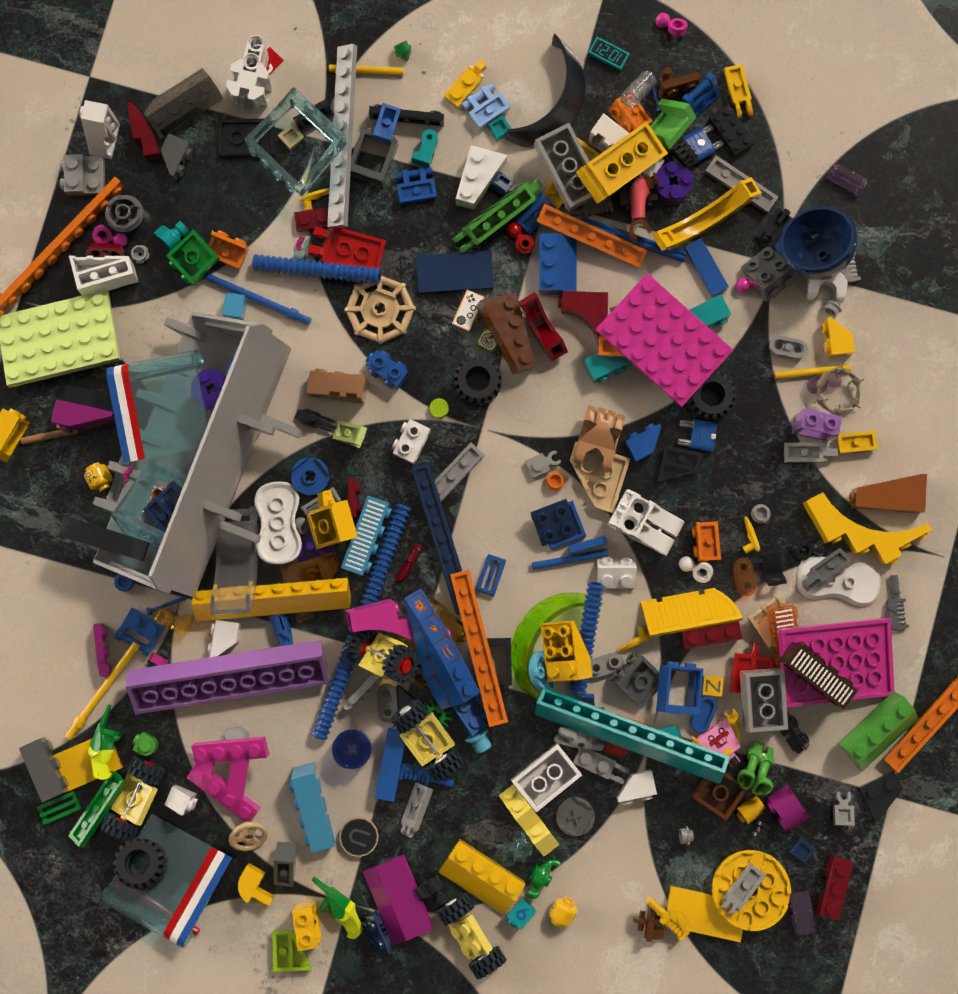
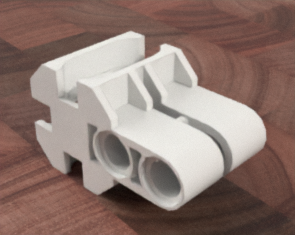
M253 35L248 39L244 58L231 64L230 72H233L235 81L227 80L226 84L230 97L237 108L244 109L245 101L247 100L253 103L252 111L260 112L268 107L269 100L266 99L265 91L272 92L273 87L269 73L266 70L269 55L263 38L258 35Z
M627 489L607 525L615 531L627 535L628 538L667 556L675 540L661 531L677 538L685 522L662 509L656 503L640 497L641 495ZM634 504H642L643 512L637 513L634 510ZM625 521H633L634 529H626Z

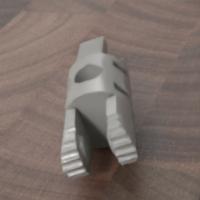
M560 727L558 730L559 734H556L554 737V742L584 750L602 751L605 746L604 740L565 727Z

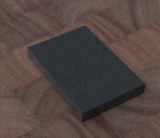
M218 119L219 158L275 157V119Z

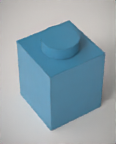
M226 293L222 315L227 318L244 320L247 304L245 295Z

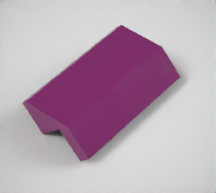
M404 854L363 871L392 945L408 941L434 929L423 899L420 900L414 890L417 888V884Z

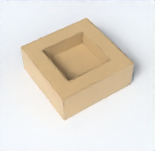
M290 124L278 135L279 139L290 151L305 140L304 136L293 124Z

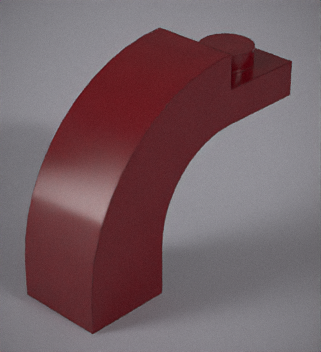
M534 292L520 300L519 304L522 314L531 332L549 359L554 361L568 353L562 337L549 321L538 295Z

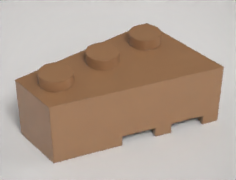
M318 368L315 371L310 370L306 392L308 396L365 404L368 385L366 375L345 374L339 371H334V373L326 372L327 370Z

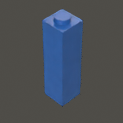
M394 725L393 728L389 727L387 731L375 799L391 802L395 801L405 750V742Z

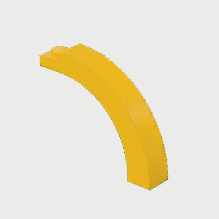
M752 177L740 181L708 206L674 225L657 231L652 236L662 251L674 249L716 226L759 196L761 191Z

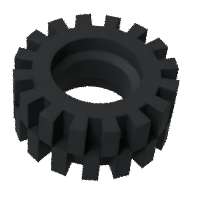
M682 137L677 140L670 150L665 149L671 161L680 163L688 169H691L699 160L695 150Z

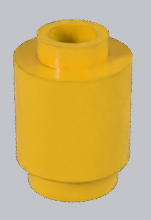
M757 796L754 798L750 797L736 808L738 811L736 815L742 823L747 822L750 824L763 814V810L766 807Z

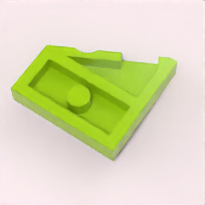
M293 929L273 930V972L312 970V965L305 951H298L296 935Z

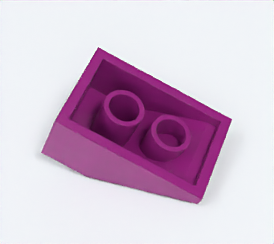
M56 399L51 422L56 424V428L68 433H72L73 430L83 431L116 423L114 412Z

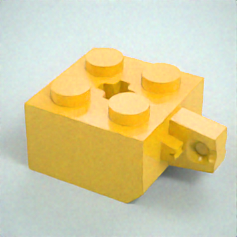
M331 490L318 493L319 508L309 511L307 516L316 549L357 538L348 501L335 502Z

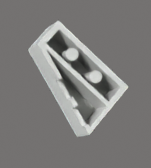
M85 100L84 106L80 108V118L89 153L93 156H103L104 158L112 159L120 123L108 105Z
M69 256L77 289L82 296L103 290L110 291L139 282L135 266L129 256Z

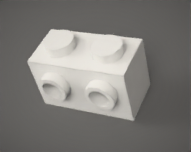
M409 419L408 423L404 422L400 430L402 435L399 440H395L392 450H394V456L415 465L431 429Z

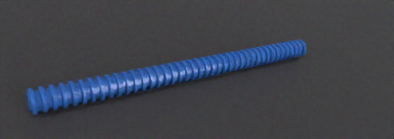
M395 504L396 509L392 511L394 514L391 515L392 519L388 522L390 525L387 526L386 529L388 530L384 533L386 536L382 538L383 543L380 544L382 547L378 549L379 555L377 554V560H374L375 566H372L373 571H370L371 577H368L367 588L363 590L365 593L361 596L363 599L359 601L361 603L360 606L378 602L377 597H380L379 591H382L383 580L387 578L385 577L388 574L387 569L391 567L389 564L393 561L391 558L395 556L393 553L397 550L395 547L399 545L398 540L401 539L399 536L403 534L404 523H407L406 517L408 518V512H411V509L405 505ZM345 650L341 651L342 656L339 657L340 661L336 664L338 667L334 669L336 672L332 675L334 677L333 680H330L331 686H328L329 691H326L327 697H324L323 708L319 710L321 713L317 716L319 719L315 721L317 724L313 727L315 730L311 732L312 736L322 740L328 739L327 734H330L329 728H332L333 717H336L335 712L339 709L337 706L341 704L339 701L343 698L341 695L345 693L344 688L347 687L345 684L349 682L348 676H351L350 671H353L352 665H355V662L347 658Z

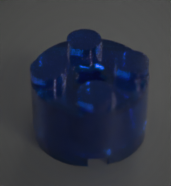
M348 729L341 732L335 738L332 745L334 760L338 765L346 769H356L363 766L370 759L373 750L371 739L364 731L359 729ZM353 744H355L357 746L355 748L357 753H349L348 751L350 748L348 747V745L352 746Z

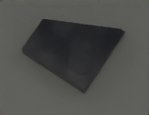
M894 771L858 787L874 822H878L903 790Z

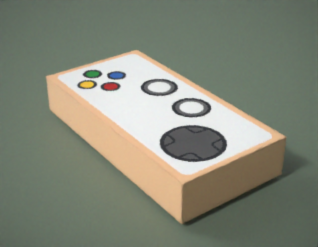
M467 290L452 325L470 332L478 314L475 306L480 300H484V296Z

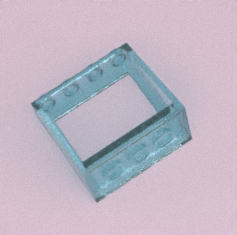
M150 459L111 514L123 534L149 542L150 547L159 550L165 532L140 521L139 519L143 513L142 509L147 505L150 494L159 479L167 483L175 481L183 489L187 475L177 468H169L162 461L156 462Z

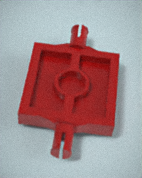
M752 642L751 653H734L730 692L741 693L740 671L773 668L774 658L763 657L758 654L760 643Z

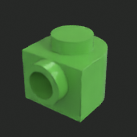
M142 732L141 735L137 734L132 742L135 745L132 750L143 756L151 755L158 749L157 739L147 732Z

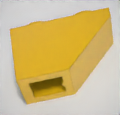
M827 317L821 325L822 334L825 335L824 351L828 354V358L845 357L854 354L853 334L832 317Z

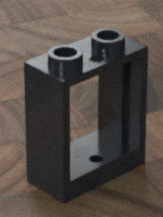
M487 638L489 646H506L507 680H498L500 689H508V685H512L511 638ZM473 666V679L479 689L476 673Z

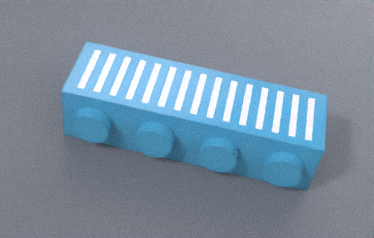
M367 496L356 525L358 537L351 539L341 566L342 569L363 577L365 573L369 574L372 563L369 561L372 555H376L379 547L376 542L378 537L382 538L385 531L383 523L385 519H389L392 509L389 508L390 503Z

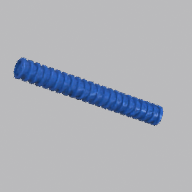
M255 254L252 260L253 270L257 271L259 269L260 272L265 270V272L271 271V273H274L276 271L278 274L282 272V274L288 273V275L294 273L295 276L299 274L300 276L305 275L309 277L311 275L313 278L315 276L317 278L323 277V279L328 277L329 279L334 278L341 281L346 279L348 282L350 280L352 282L357 280L358 283L363 281L364 283L369 282L373 284L374 282L376 285L381 281V269H375L374 267L370 269L368 266L363 268V266L357 267V265H353L352 267L351 264L346 266L345 264L340 265L336 263L334 265L333 262L328 264V262L322 263V261H319L317 263L315 260L311 262L310 260L305 261L301 259L299 261L297 258L295 260L293 258L288 259L287 257L283 259L282 257L276 258V256L271 258L270 255L265 257Z

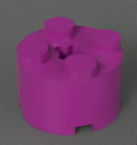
M787 784L771 794L766 802L773 814L776 812L779 814L778 820L785 831L787 829L791 831L810 818V816L806 813L792 790H789L790 788Z

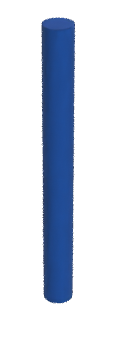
M607 549L532 562V569L536 570L608 556Z

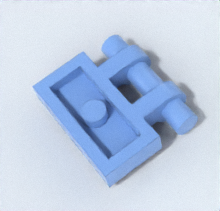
M493 83L480 88L481 91L475 95H470L462 103L465 110L473 107V110L469 112V116L479 130L510 109V105L500 92L494 96L491 93L496 90ZM484 97L487 98L485 102L479 105V100Z

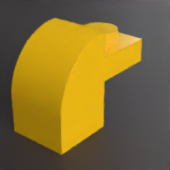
M250 863L245 867L238 882L239 894L247 903L254 897L256 898V903L262 906H270L275 896L258 887L266 872Z

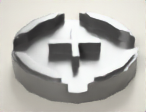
M569 797L563 800L556 812V822L559 828L570 836H581L588 833L595 821V814L591 804L580 797Z

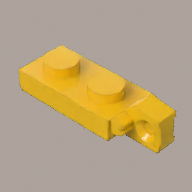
M480 60L474 67L470 65L444 94V98L459 109L462 103L467 100V97L482 82L484 77L482 72L487 68V64Z

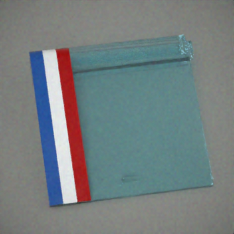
M197 350L107 368L108 386L123 463L199 448L208 422L197 370L203 364V356Z
M151 814L138 838L154 841L165 851L166 855L164 856L168 859V863H165V866L168 868L167 871L163 872L164 878L159 879V884L152 885L151 889L138 890L123 885V882L116 878L118 877L116 874L110 886L106 887L101 894V898H103L102 903L174 944L185 948L194 933V926L232 858ZM142 852L133 858L131 869L134 875H142L148 870L150 866L149 855Z

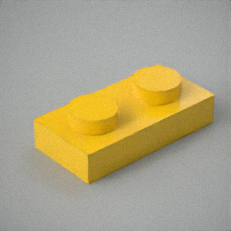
M875 430L839 434L836 437L838 454L878 449Z

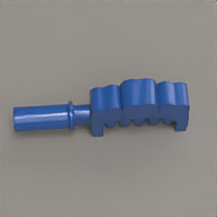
M417 761L413 762V764L412 762H403L400 780L408 778V780L414 782H421L425 786H428L429 782L453 788L454 780L445 778L441 779V781H435L427 771L426 766H421Z

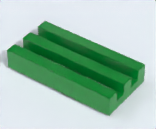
M75 791L37 806V810L40 812L39 815L43 819V825L82 809ZM72 796L73 800L46 812L44 811L45 807ZM72 804L76 806L48 819L46 816Z

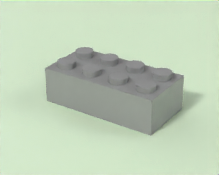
M570 123L535 139L534 147L567 211L570 212L593 200V197L576 174V171L586 165L589 160Z

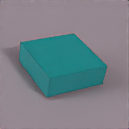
M503 115L487 124L496 142L505 137L507 129H512Z

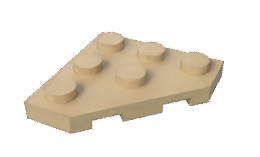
M575 442L570 462L594 508L613 514L630 458L615 454L608 473L601 471L602 460L595 453L585 455L581 465L576 464L573 461L578 442Z

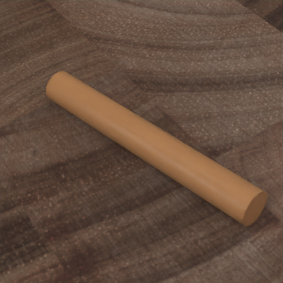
M56 430L22 437L20 440L22 445L79 434V431L73 430L72 433Z

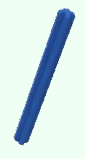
M581 217L580 219L659 255L680 262H684L687 256V252L677 248L662 251L656 241L636 235L639 238L635 243L627 231L586 217Z

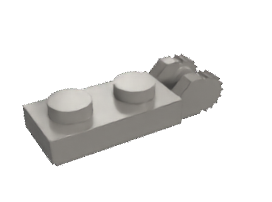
M578 749L573 761L574 764L606 779L610 778L620 784H624L625 780L619 776L612 775L613 768L615 767L624 773H628L630 770L593 750Z

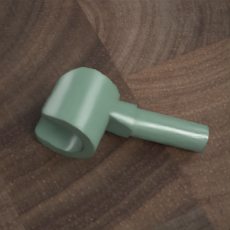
M307 238L301 251L295 250L294 260L296 258L299 261L301 259L305 260L311 238Z

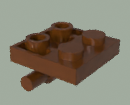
M666 67L659 79V101L662 98L675 100L676 97L689 94L698 86L700 81L699 73L695 72L673 79L672 69Z

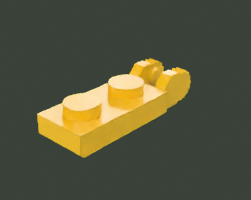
M743 64L724 68L735 114L738 118L742 117L740 104L745 103L747 115L752 116V98Z

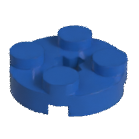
M309 457L303 458L293 466L291 482L298 492L312 496L326 489L330 481L329 470L321 460ZM307 472L315 473L313 481H306Z

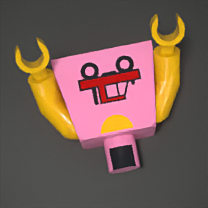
M732 708L733 713L731 715L724 712L726 718H722L706 732H703L696 738L691 736L693 739L692 743L730 756L728 762L730 767L740 762L734 752L741 747L739 743L742 740L741 726L738 721L739 714L734 708Z

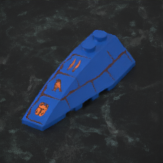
M420 588L406 596L404 602L413 630L412 635L416 643L417 655L420 657L422 676L439 708L442 710L464 703L479 694L480 691L460 652L423 590Z

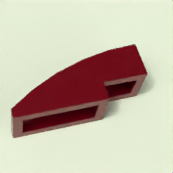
M128 102L127 106L134 141L137 145L142 144L143 154L147 161L162 159L160 147L149 124L139 110L131 102Z

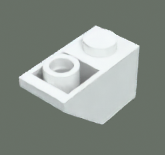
M216 620V623L212 624L211 635H213V641L208 645L210 657L221 656L239 643L242 624Z
M646 770L630 774L616 796L617 801L622 802V805L634 803L633 799L641 798V801L653 799L652 795H656L657 792L652 771Z
M174 785L170 790L165 805L178 814L185 815L194 810L198 799H195L197 793Z

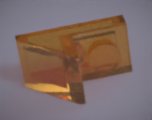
M336 552L298 563L304 581L322 576L323 580L332 579L341 567Z

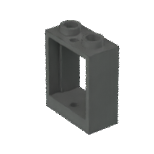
M362 128L351 157L350 176L384 187L399 146L398 140L392 136L391 143L388 144L372 138L373 128ZM365 138L390 146L381 173L356 165Z

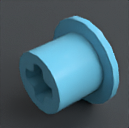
M483 728L472 737L468 735L465 739L466 743L472 744L476 753H482L491 747V743L486 735L488 733L487 728Z

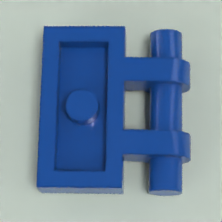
M423 166L418 167L419 169L408 171L405 169L402 172L395 173L396 181L404 180V183L397 184L400 205L437 198L434 178L426 179L427 175H433L432 167L424 168ZM420 177L421 179L420 181H409V178Z
M481 693L464 703L450 707L469 737L474 736L487 726L483 720L487 716ZM476 702L483 711L480 714L473 705Z

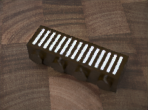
M792 642L778 661L836 707L844 710L858 691L852 686L854 683L846 677L841 678L838 675L839 671L831 665L829 667L824 664L825 660L817 654H811L809 652L810 648L804 643L800 642V644Z

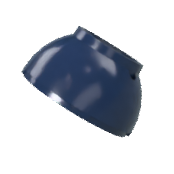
M831 206L807 209L797 214L783 227L779 243L781 256L793 272L804 278L813 280L830 279L844 270L855 254L857 248L856 226L851 218L842 212L841 209ZM818 234L817 237L812 239L813 235Z

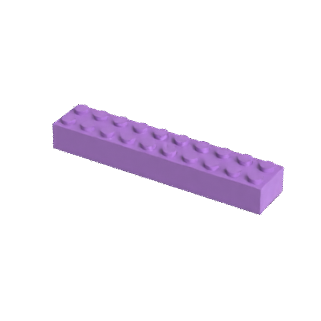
M317 640L127 670L126 689L135 714H142L329 684L328 666L322 641Z

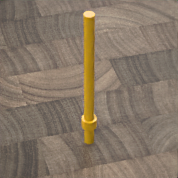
M132 643L80 716L77 715L73 720V725L65 735L67 739L72 740L77 731L82 729L87 723L86 719L140 647L138 643Z

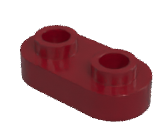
M92 243L87 247L85 255L86 257L124 256L125 251L118 244Z

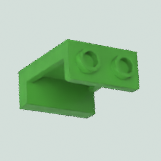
M662 98L658 102L662 112L650 127L663 147L670 150L696 119V116L690 104Z

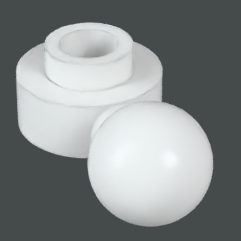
M688 556L681 558L679 561L680 569L685 572L693 571V577L700 583L708 582L713 575L712 566L706 562H700L696 565L693 559ZM701 569H705L707 573H702Z

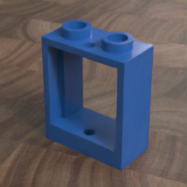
M668 661L667 665L660 664L656 711L700 715L704 668H696V664L685 663L683 667L679 666V662ZM671 670L689 672L687 706L669 704Z

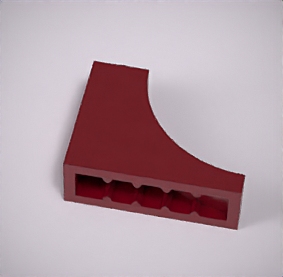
M563 291L562 296H558V308H561V314L575 316L586 323L592 330L598 347L599 336L601 335L595 330L608 316V292Z

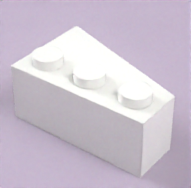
M471 145L456 195V205L474 210L487 192L490 182L507 163V155Z

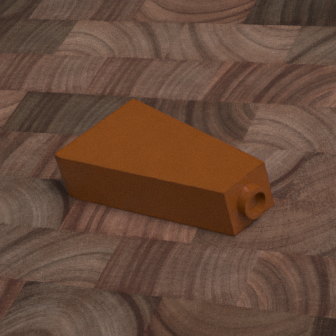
M927 474L857 487L849 495V503L852 504L851 508L916 514L924 513Z

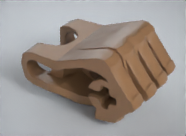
M588 406L573 462L581 465L585 455L595 453L602 460L601 471L608 473L615 457L616 446L623 429L625 416L617 414L616 417L615 411L608 410L606 414V409L598 407V411H595L596 407Z

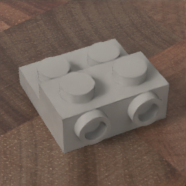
M83 154L64 155V160H60V170L64 172V178L60 179V187L67 196L98 195L105 187V158L103 156L84 157Z

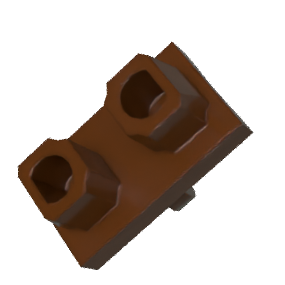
M648 906L647 918H645L646 911L640 910L639 917H633V922L638 923V931H643L644 924H646L644 934L646 941L652 942V939H663L664 928L654 926L655 919L659 920L661 917L651 907Z

